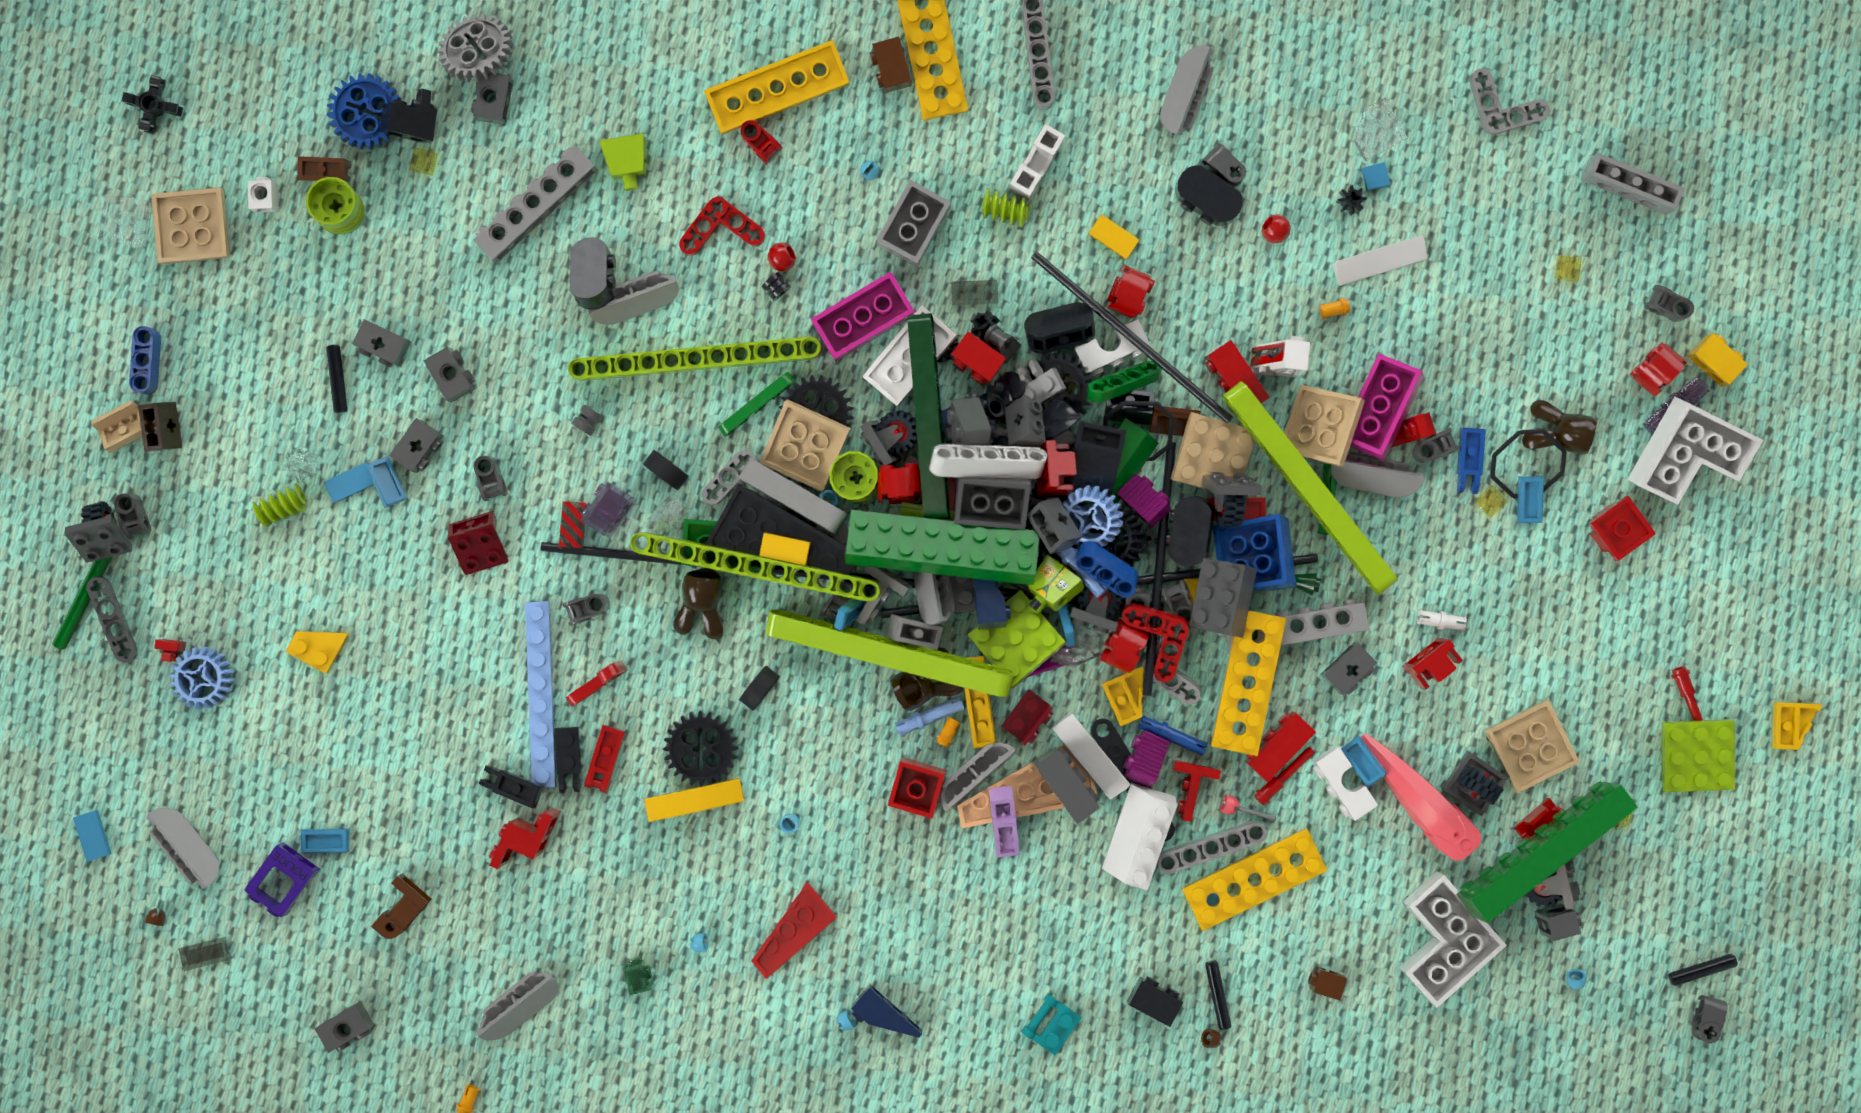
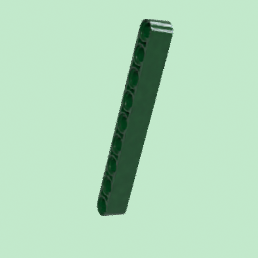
M932 313L910 315L907 318L923 513L924 518L945 520L950 519L947 477L934 475L930 471L934 448L937 445L944 444L934 320Z

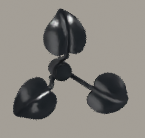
M1007 371L997 380L1004 384L1000 398L1005 402L1006 407L1024 395L1025 383L1021 381L1017 373ZM1056 400L1044 409L1042 415L1045 440H1052L1053 437L1064 433L1081 419L1080 415L1068 403ZM1001 435L990 446H1009L1008 437Z

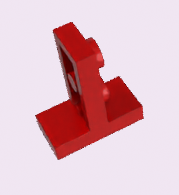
M1430 412L1405 419L1391 448L1435 435L1436 431Z
M1173 760L1172 770L1189 774L1188 777L1183 779L1182 791H1185L1184 800H1179L1177 813L1181 814L1180 818L1182 820L1192 822L1201 776L1219 780L1221 770Z

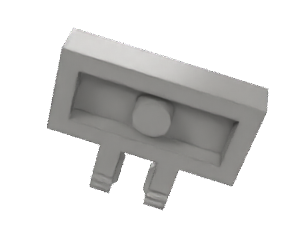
M1032 359L1028 363L1032 373L1037 377L1036 379L1032 380L1024 367H1020L1017 370L1019 378L1025 383L1024 395L1041 404L1066 389L1056 368H1051L1044 373L1037 360Z

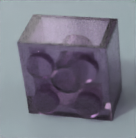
M606 481L605 484L601 483L594 493L596 498L592 504L587 503L581 514L583 517L581 521L603 536L612 537L636 501V498L614 483Z

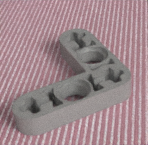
M1482 68L1474 71L1470 76V87L1482 127L1487 134L1497 135L1544 120L1549 115L1550 107L1546 101L1541 99L1502 110L1491 73L1487 69ZM1478 74L1486 78L1483 86L1484 90L1489 87V91L1479 94L1478 91H1481L1483 88L1480 82L1476 83L1475 81L1478 78ZM1488 96L1492 99L1493 105L1491 108H1485L1482 105V97ZM1536 105L1538 106V108H1543V112L1540 114V117L1538 113L1532 114L1528 117L1527 112L1534 110L1536 108ZM1512 112H1518L1521 115L1522 120L1520 123L1515 124L1511 121L1510 114ZM1502 114H1505V123L1499 124L1496 127L1497 130L1493 126H1489L1492 118L1494 121H1500L1504 118Z
M747 450L736 453L704 487L702 491L703 500L710 505H716L741 481L738 479L739 473L730 467L733 463L736 467L741 462L739 457L741 455L744 457L749 455L751 459L760 462V460ZM743 465L739 470L742 471L745 465ZM726 471H732L735 474V481L732 484H725L723 482L722 476ZM717 480L722 486L727 488L725 492L722 489L717 492V500L713 498L708 500L709 494L707 491L709 489L715 490L718 485L714 484ZM768 497V498H769L770 500H772L773 502L779 503V502L775 501L774 499Z
M1177 623V626H1172L1174 627V635L1176 628H1180L1182 624ZM1189 627L1186 641L1190 636L1191 627ZM1161 636L1157 642L1155 660L1164 636ZM1170 644L1173 651L1169 655L1176 654L1178 651L1177 646ZM1146 657L1144 658V661H1143V663H1142V666H1143V668H1144V671H1145V661H1146ZM1166 659L1164 668L1160 669L1162 675H1165L1166 672H1169V661H1167ZM1176 669L1175 673L1178 682L1174 685L1160 682L1155 678V675L1153 676L1154 682L1183 703L1192 705L1199 701L1201 696L1200 686L1178 669ZM1182 681L1185 682L1183 688L1181 687L1180 692H1178L1177 689L1181 686ZM1194 689L1195 697L1193 695L1189 698L1186 697V690Z

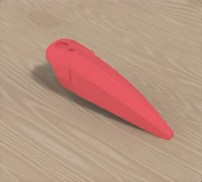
M1367 733L1361 736L1388 773L1383 777L1388 787L1415 825L1423 830V833L1434 847L1449 858L1457 861L1465 859L1481 842L1480 831L1455 804L1453 805L1438 789L1395 753Z

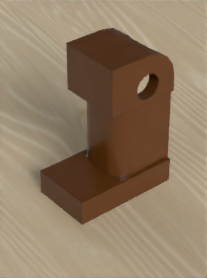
M403 873L398 875L391 884L404 895L390 911L386 910L371 925L375 931L386 939H393L402 934L432 900L431 897Z

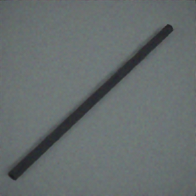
M1036 251L1032 255V260L1226 424L1232 419V415L1039 252Z
M1172 442V446L1166 451L1162 491L1169 497V505L1172 491V479L1170 478L1174 468L1176 442ZM1169 512L1159 521L1151 600V608L1160 610ZM1152 616L1149 624L1153 627H1158L1159 617ZM1149 632L1142 692L1144 696H1152L1158 634Z

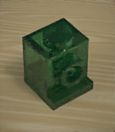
M642 957L629 959V964L623 967L629 996L653 990L655 983L654 981L649 982V979H652L650 966L645 965Z

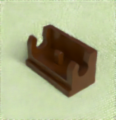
M298 156L297 180L317 181L325 177H337L344 181H350L351 177L348 176V169L351 168V161L345 158Z
M1153 406L1149 432L1168 434L1170 419L1158 407ZM1163 406L1174 416L1173 435L1176 436L1184 435L1190 412L1196 414L1201 412L1199 410Z

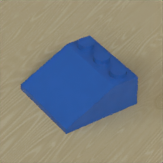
M1281 514L1244 520L1240 527L1213 526L1217 560L1242 564L1257 569L1252 592L1297 587L1288 518Z

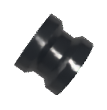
M777 272L768 278L761 287L771 294L770 297L773 301H776L791 286L788 282H784L782 275Z

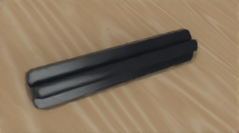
M335 344L326 346L333 410L335 413H345L348 408L340 346Z
M1728 954L1668 974L1671 985L1677 986L1737 967L1738 962L1734 955Z
M1216 960L1208 961L1205 963L1218 1027L1220 1030H1226L1231 1028L1232 1025L1219 965Z

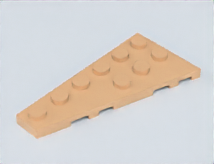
M1062 744L1057 747L1059 750L1063 748L1073 762L1069 764L1072 769L1077 767L1087 781L1083 783L1086 788L1091 786L1097 794L1095 781L1066 745ZM1034 761L957 804L961 828L992 823L989 788L1012 786L1016 818L1065 807L1033 763Z

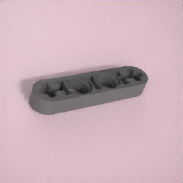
M94 577L88 581L86 588L113 655L119 662H130L137 656L138 651L113 587L106 577ZM96 581L99 584H104L105 587L101 589L103 596L109 594L110 598H105L98 602L97 598L102 597L99 590L95 591L93 588L96 586ZM105 602H110L114 606V612L111 615H106L102 612V605ZM113 624L122 626L123 634L116 637L112 635L110 629ZM127 637L128 641L123 642L126 649H131V653L128 654L129 658L126 655L120 654L123 646L121 643L116 645L115 641Z

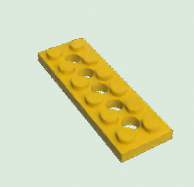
M897 0L923 121L968 112L945 0H927L928 6L925 9H918L915 6L916 0ZM924 20H929L933 24V28L928 32L920 29V23ZM933 42L938 46V50L934 54H928L924 49L925 45ZM939 65L942 67L943 72L938 77L932 76L929 72L930 67ZM938 87H943L947 90L948 94L944 99H938L934 95V91Z
M831 40L708 88L704 92L720 133L724 135L741 128V125L747 120L757 122L850 85L834 41ZM818 65H823L827 71L823 76H816L813 72L814 68ZM798 73L805 76V81L800 85L792 82L793 76ZM773 83H782L784 85L783 90L780 93L772 92L771 85ZM754 90L762 93V98L757 102L749 99L750 93ZM731 99H738L741 102L737 110L728 108V102Z
M1249 610L1243 638L1233 636L1210 746L1258 756L1286 618ZM1257 629L1261 630L1264 634V639L1260 643H1255L1252 640V633ZM1252 652L1257 653L1259 656V662L1255 666H1250L1247 663V656ZM1247 675L1254 678V685L1250 689H1246L1242 685V680ZM1242 698H1246L1250 703L1249 709L1245 712L1239 711L1237 707L1238 701ZM1238 721L1243 722L1245 725V730L1240 735H1236L1232 730L1233 724Z
M1305 828L1181 889L1200 929L1204 931L1328 870L1308 829ZM1294 853H1300L1302 856V862L1297 866H1293L1290 863V857ZM1273 863H1279L1281 866V872L1276 876H1272L1269 872V867ZM1252 873L1260 875V882L1255 886L1250 885L1248 882V878ZM1232 883H1237L1239 885L1238 894L1234 896L1229 895L1227 892L1228 886ZM1211 893H1215L1219 897L1218 903L1214 906H1210L1206 902L1207 896Z

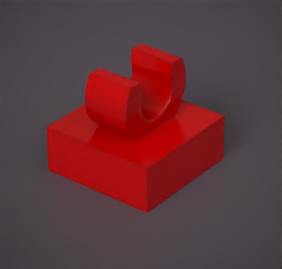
M155 639L154 649L163 650L161 661L176 662L177 652L185 651L186 642Z

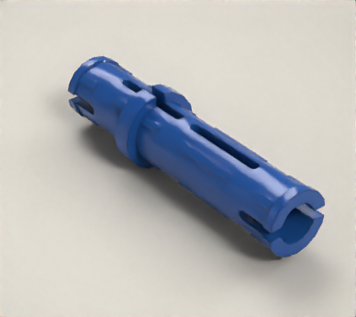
M1145 715L1142 716L1138 729L1148 731L1200 756H1203L1205 753L1204 747L1207 748V742L1171 728L1166 722L1160 723Z

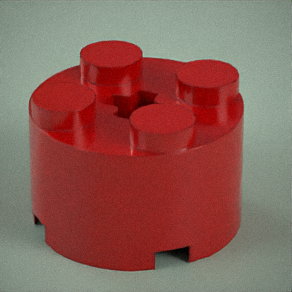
M1123 265L1120 271L1124 273L1121 278L1116 276L1107 301L1110 303L1106 305V308L1132 319L1138 314H1142L1146 302L1143 300L1146 293L1151 292L1155 280H1152L1148 274Z
M1661 342L1645 356L1647 359L1641 364L1639 363L1630 374L1633 376L1632 379L1655 397L1662 391L1660 388L1668 386L1688 362L1669 345Z
M918 464L903 465L904 468L894 469L893 465L881 466L877 481L878 502L883 504V499L889 500V504L915 502V497L919 496L920 500H922Z
M1118 618L1116 630L1113 634H1108L1104 643L1107 648L1103 649L1099 660L1123 672L1131 673L1140 658L1141 649L1144 650L1149 632L1130 627L1122 619Z

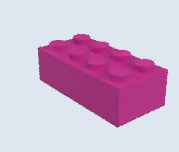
M890 271L811 318V322L834 361L837 362L907 320L908 316L914 315L915 311Z
M1378 353L1358 396L1364 399L1365 402L1350 445L1351 448L1380 460H1386L1424 379L1422 370Z

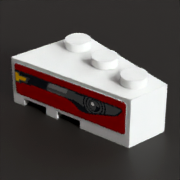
M1291 336L1286 340L1252 346L1250 368L1254 374L1295 378L1308 370L1310 342L1304 341L1303 337Z

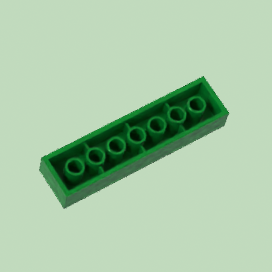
M851 510L845 564L1033 585L1036 576L1039 535L1035 530L954 524V521Z
M1601 781L1595 783L1590 787L1588 794L1574 799L1571 802L1572 806L1566 811L1561 810L1553 816L1554 820L1549 824L1539 826L1535 829V834L1532 837L1519 841L1516 844L1517 848L1501 855L1497 859L1498 863L1492 867L1484 868L1476 880L1463 884L1460 888L1461 891L1456 895L1472 917L1489 923L1635 811L1638 807L1621 784Z

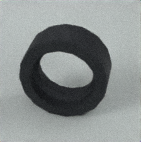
M655 450L651 452L643 463L646 468L676 490H679L689 477L688 474Z
M764 666L741 695L739 701L754 711L780 676L768 666Z

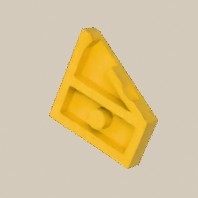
M296 631L285 652L328 674L349 634Z
M1143 666L1133 669L1131 673L1126 672L1101 683L1120 727L1142 717Z
M1773 702L1772 748L1799 750L1804 741L1805 734L1809 732L1813 725L1811 721L1816 712L1821 710L1822 704Z

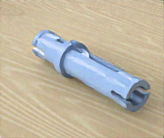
M957 696L920 713L917 711L913 713V716L895 722V725L901 737L919 728L922 730L924 726L964 710V706L960 697Z

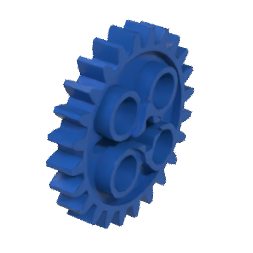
M359 73L358 80L350 75V83L348 84L341 80L343 88L334 87L338 94L337 96L330 95L329 97L334 100V103L327 104V107L333 110V112L327 113V116L334 119L329 123L331 127L336 128L334 133L337 136L341 135L340 139L344 143L348 141L351 147H354L357 143L358 148L363 150L365 144L372 150L373 143L381 148V140L383 139L390 143L389 134L380 132L381 120L367 113L362 114L358 109L347 106V103H352L364 110L369 109L372 113L382 116L383 109L377 110V104L380 101H385V104L393 102V100H402L399 95H395L397 90L394 87L390 88L391 84L387 80L383 82L380 76H377L374 80L371 73H368L366 79ZM364 92L363 98L360 101H355L357 93ZM350 113H354L353 121L346 122V117ZM371 122H376L375 129L367 131L368 125Z

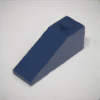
M973 578L978 630L1006 628L1007 620H1011L1010 605L1005 606V598L993 580Z
M871 984L851 1006V1010H853L852 1015L861 1023L865 1021L872 1026L918 1038L922 1035V1029Z

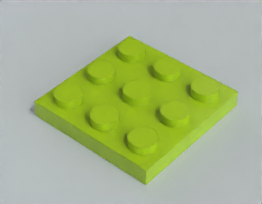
M1021 590L1005 602V606L1010 605L1011 620H1007L1006 628L978 630L977 626L968 634L969 638L992 665L1006 668L1013 672L1012 689L1066 644V641L1041 613L1036 614L1028 607L1031 601Z
M1734 720L1661 722L1662 784L1664 792L1735 790Z

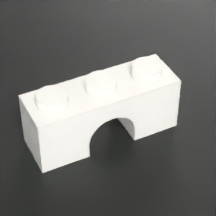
M1045 124L1035 140L1029 155L1012 179L1009 190L1029 201L1063 144L1065 135Z
M1138 319L1125 325L1146 344L1150 345ZM1118 331L1115 332L1119 339V346L1114 351L1108 352L1103 350L1096 339L1073 350L1077 360H1082L1081 368L1088 367L1085 375L1090 374L1093 377L1104 372L1103 367L1109 364L1112 367H1116L1125 362V357L1132 354L1135 358L1144 353Z
M1335 745L1312 760L1315 764V767H1313L1315 774L1320 780L1322 778L1325 779L1328 784L1325 787L1327 792L1333 799L1337 797L1341 803L1338 808L1345 818L1350 817L1356 821L1378 806L1366 786L1360 784L1351 790L1343 787L1342 775L1352 765L1340 747Z

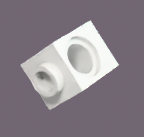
M257 177L256 181H248V209L255 213L279 212L278 184L271 181L268 177ZM267 189L266 198L260 200V193Z

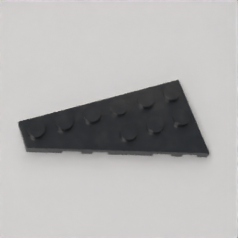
M740 483L737 485L704 544L759 556L763 534L770 533L811 542L807 566L848 575L854 565L845 564L847 545Z

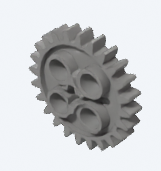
M482 13L478 19L473 14L471 20L463 17V23L455 21L456 27H448L450 33L442 34L445 41L439 42L441 48L437 50L440 55L439 60L445 71L449 72L452 78L456 76L459 81L465 78L469 83L472 77L475 78L476 82H479L480 76H484L487 80L488 73L491 72L493 75H496V68L503 69L504 67L501 63L509 62L507 55L513 53L510 47L514 46L511 40L512 35L505 23L502 24L499 18L495 20L493 15L486 18L484 13ZM466 36H470L478 50L482 52L485 60L480 58Z

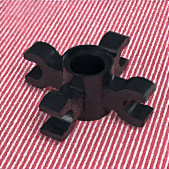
M150 76L149 91L143 92L139 96L123 92L121 100L127 105L139 107L144 111L139 123V129L144 130L143 132L154 134L156 117L164 113L181 117L183 107H180L178 104L165 102L161 98L166 80L161 79L160 76ZM156 100L155 106L149 109L150 102Z
M994 381V386L988 384L986 400L974 393L970 396V398L980 399L991 427L990 435H994L995 419L1007 425L1006 405L1000 398L1004 384L998 381Z

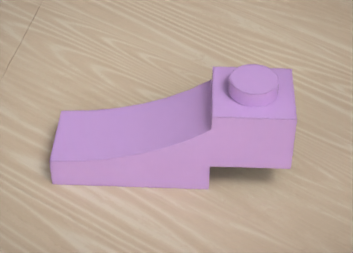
M1012 786L989 788L996 857L1020 855Z

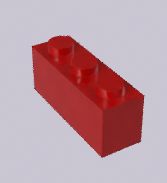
M1232 340L1205 357L1207 369L1211 374H1217L1220 379L1218 385L1224 393L1242 381L1260 403L1270 398Z
M1292 711L1290 714L1286 712L1278 720L1280 725L1274 731L1270 729L1262 737L1264 742L1259 747L1258 756L1246 754L1248 758L1244 762L1266 782H1269L1316 733L1296 712Z

